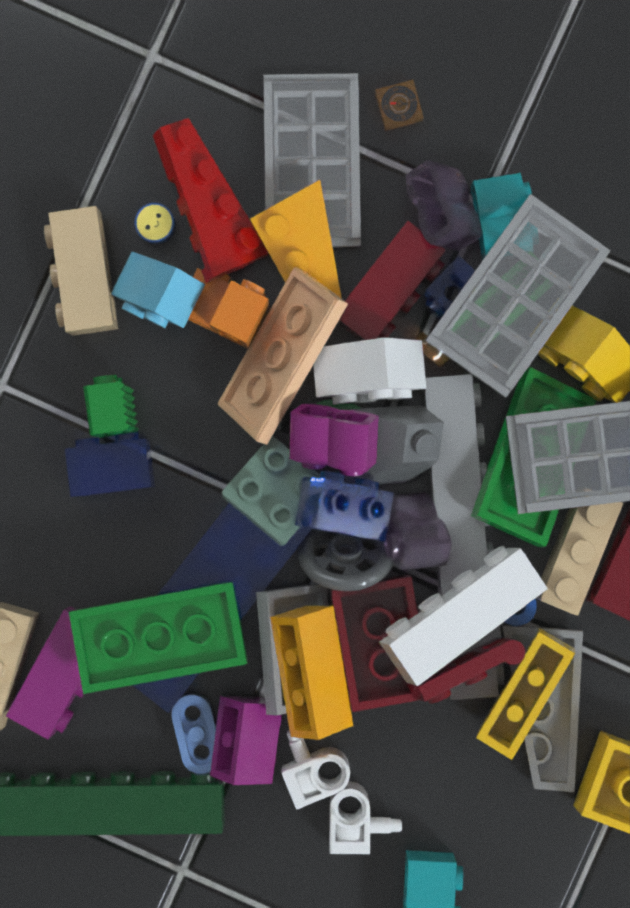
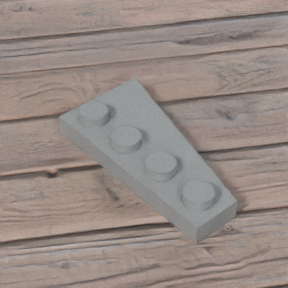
M503 624L504 637L518 640L523 644L525 651L539 628L575 648L573 659L524 739L534 789L575 792L583 630ZM510 664L511 673H513L518 664Z

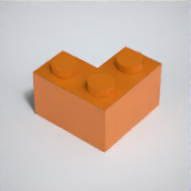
M197 268L193 278L204 283L205 286L188 320L248 349L271 309L269 300L266 298V294H264L265 289L243 279L241 285L232 280L229 284L231 277L228 275L206 284L201 269Z

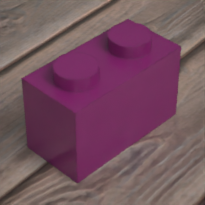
M220 696L210 776L232 785L272 784L274 767L276 765L281 715H266L265 698L259 696Z

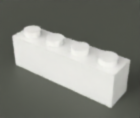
M504 546L496 548L484 557L483 560L486 564L474 573L472 570L463 572L451 582L453 588L442 596L439 593L432 595L419 605L421 612L410 620L404 617L386 629L388 636L379 643L407 683L415 686L420 685L548 589L521 548L505 549Z

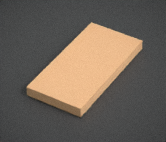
M294 267L218 402V405L257 442L266 445L348 303L307 272L297 267Z

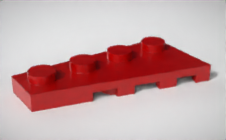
M186 118L160 127L152 136L168 180L176 185L179 199L176 202L181 216H187L193 232L189 239L194 252H200L205 268L201 272L205 283L207 284L263 259L269 254L265 245L190 119Z

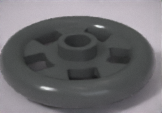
M361 520L348 525L334 539L333 535L325 530L320 531L322 526L319 524L303 537L299 545L298 560L303 572L315 583L337 591H356L375 585L390 572L395 557L394 548L388 536L378 527ZM370 541L375 545L376 549L366 551L362 544ZM315 548L327 549L326 557L314 556ZM365 562L373 566L364 572L358 569ZM329 567H333L344 572L343 574H336L327 570Z

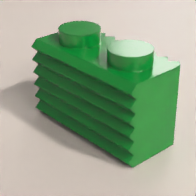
M117 375L99 376L93 378L94 385L83 386L89 433L91 436L104 438L137 433L139 428L135 425L138 420L134 418L137 413L133 410L136 405L132 403L135 397L131 395L134 389L124 384L123 378H118Z

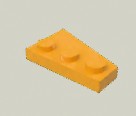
M320 179L250 218L285 283L294 267H297L307 272L342 299Z

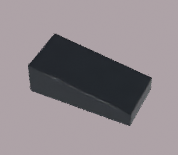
M290 407L287 409L275 431L290 434L291 411L294 409Z

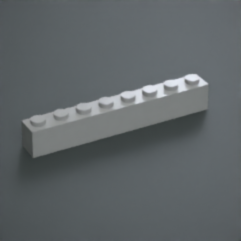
M472 374L426 378L427 389H422L423 407L444 422L439 460L428 470L438 593L440 596L453 588L451 582L457 576L467 570H472L474 573L485 565L484 557L494 550L493 543L486 542L485 526L491 525L471 517L487 471L486 462H479L478 447L485 444L483 423H476L475 407H481V389L479 383H473ZM500 625L459 656L495 638L501 637ZM503 663L487 670L488 676L475 684L466 686L463 682L451 688L452 694L449 696V699L498 697V686L504 685Z

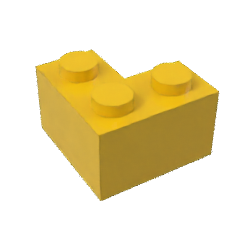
M572 305L538 355L554 367L558 363L565 365L564 369L575 379L584 382L581 388L595 400L601 402L603 398H606L613 403L621 402L630 391V345L614 326ZM543 319L539 322V324L535 327V329H534V330L532 331V333L529 335L530 337H532V335L534 334V332L537 330V328L539 327V325L542 323Z

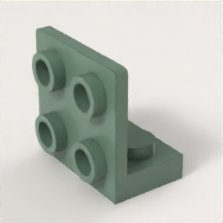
M272 435L268 444H264L223 489L221 496L280 546H284L313 511L316 512L323 504L334 486L314 469L304 468L300 462L289 459L290 449Z

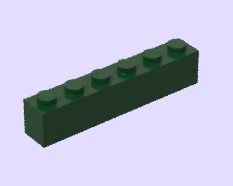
M170 771L151 773V778H135L134 772H115L111 774V778H95V773L77 772L71 774V779H55V773L50 772L31 774V779H15L14 773H0V836L223 833L225 825L224 781L210 776V772L206 774L192 772L191 777L175 778V773Z

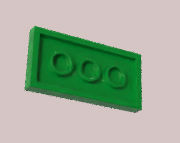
M528 367L518 381L506 416L594 406L596 400L532 367ZM505 418L471 517L532 545L546 547L559 509L518 514ZM589 421L566 424L570 454L579 453ZM557 425L531 428L534 458L561 455ZM571 462V464H572V470H573V467H574L575 462ZM562 463L536 466L539 497L565 493Z
M233 581L69 612L83 694L248 663Z

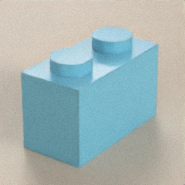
M131 252L111 295L124 301L123 310L141 319L145 318L163 328H166L168 322L184 328L205 284L174 266Z

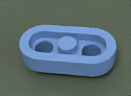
M187 693L176 701L172 709L175 734L181 759L185 767L193 773L206 774L211 770L216 732L215 717L211 703L205 696L199 693ZM196 706L200 710V716L197 719H190L186 715L187 707ZM205 745L208 747L210 754L207 757L201 758L196 755L195 747Z

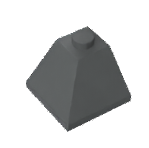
M422 405L349 409L379 416L377 460L375 465L360 476H346L342 474L341 485L344 488L416 482L439 460L444 422Z

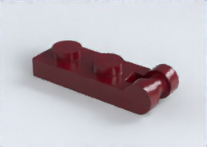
M498 637L453 659L420 685L415 686L409 683L407 685L413 698L424 702L428 701L429 704L437 703L452 694L451 688L463 682L466 686L475 684L488 676L487 670L503 662L512 665L519 664L525 657V648L518 640Z

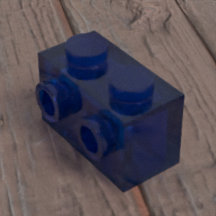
M320 471L319 478L303 477L295 526L386 542L394 493L378 490L380 482L355 478V483L349 484L344 482V474L329 471Z

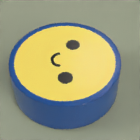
M149 203L138 211L135 217V228L140 237L146 242L162 244L173 236L176 229V220L172 212L163 204Z

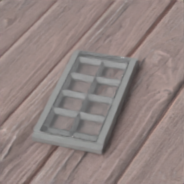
M358 73L264 75L265 210L320 179L332 247H361Z
M530 194L428 336L426 342L506 398L606 259L610 250Z
M630 401L506 416L518 514L630 501Z

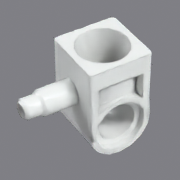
M290 730L287 731L289 746L295 760L282 765L281 773L296 810L342 791L350 778L349 762L345 754L333 747L322 748L310 754L304 738L291 737ZM329 761L337 763L341 768L340 774L334 779H325L318 771L323 763Z
M349 781L342 791L330 796V854H370V833H391L402 830V821L400 819L370 817L368 793L357 782ZM348 796L357 798L361 803L359 809L354 813L343 812L338 806L343 798Z

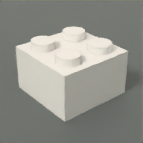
M377 338L324 346L313 364L316 397H332L333 405L349 403L368 404L375 403L379 399L412 398V390L427 389L422 340Z

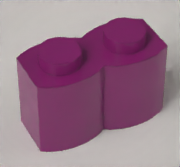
M301 404L291 411L289 459L300 462L302 467L307 469H322L328 465L339 469V472L343 475L360 476L376 464L379 416L362 411L339 410L325 405Z

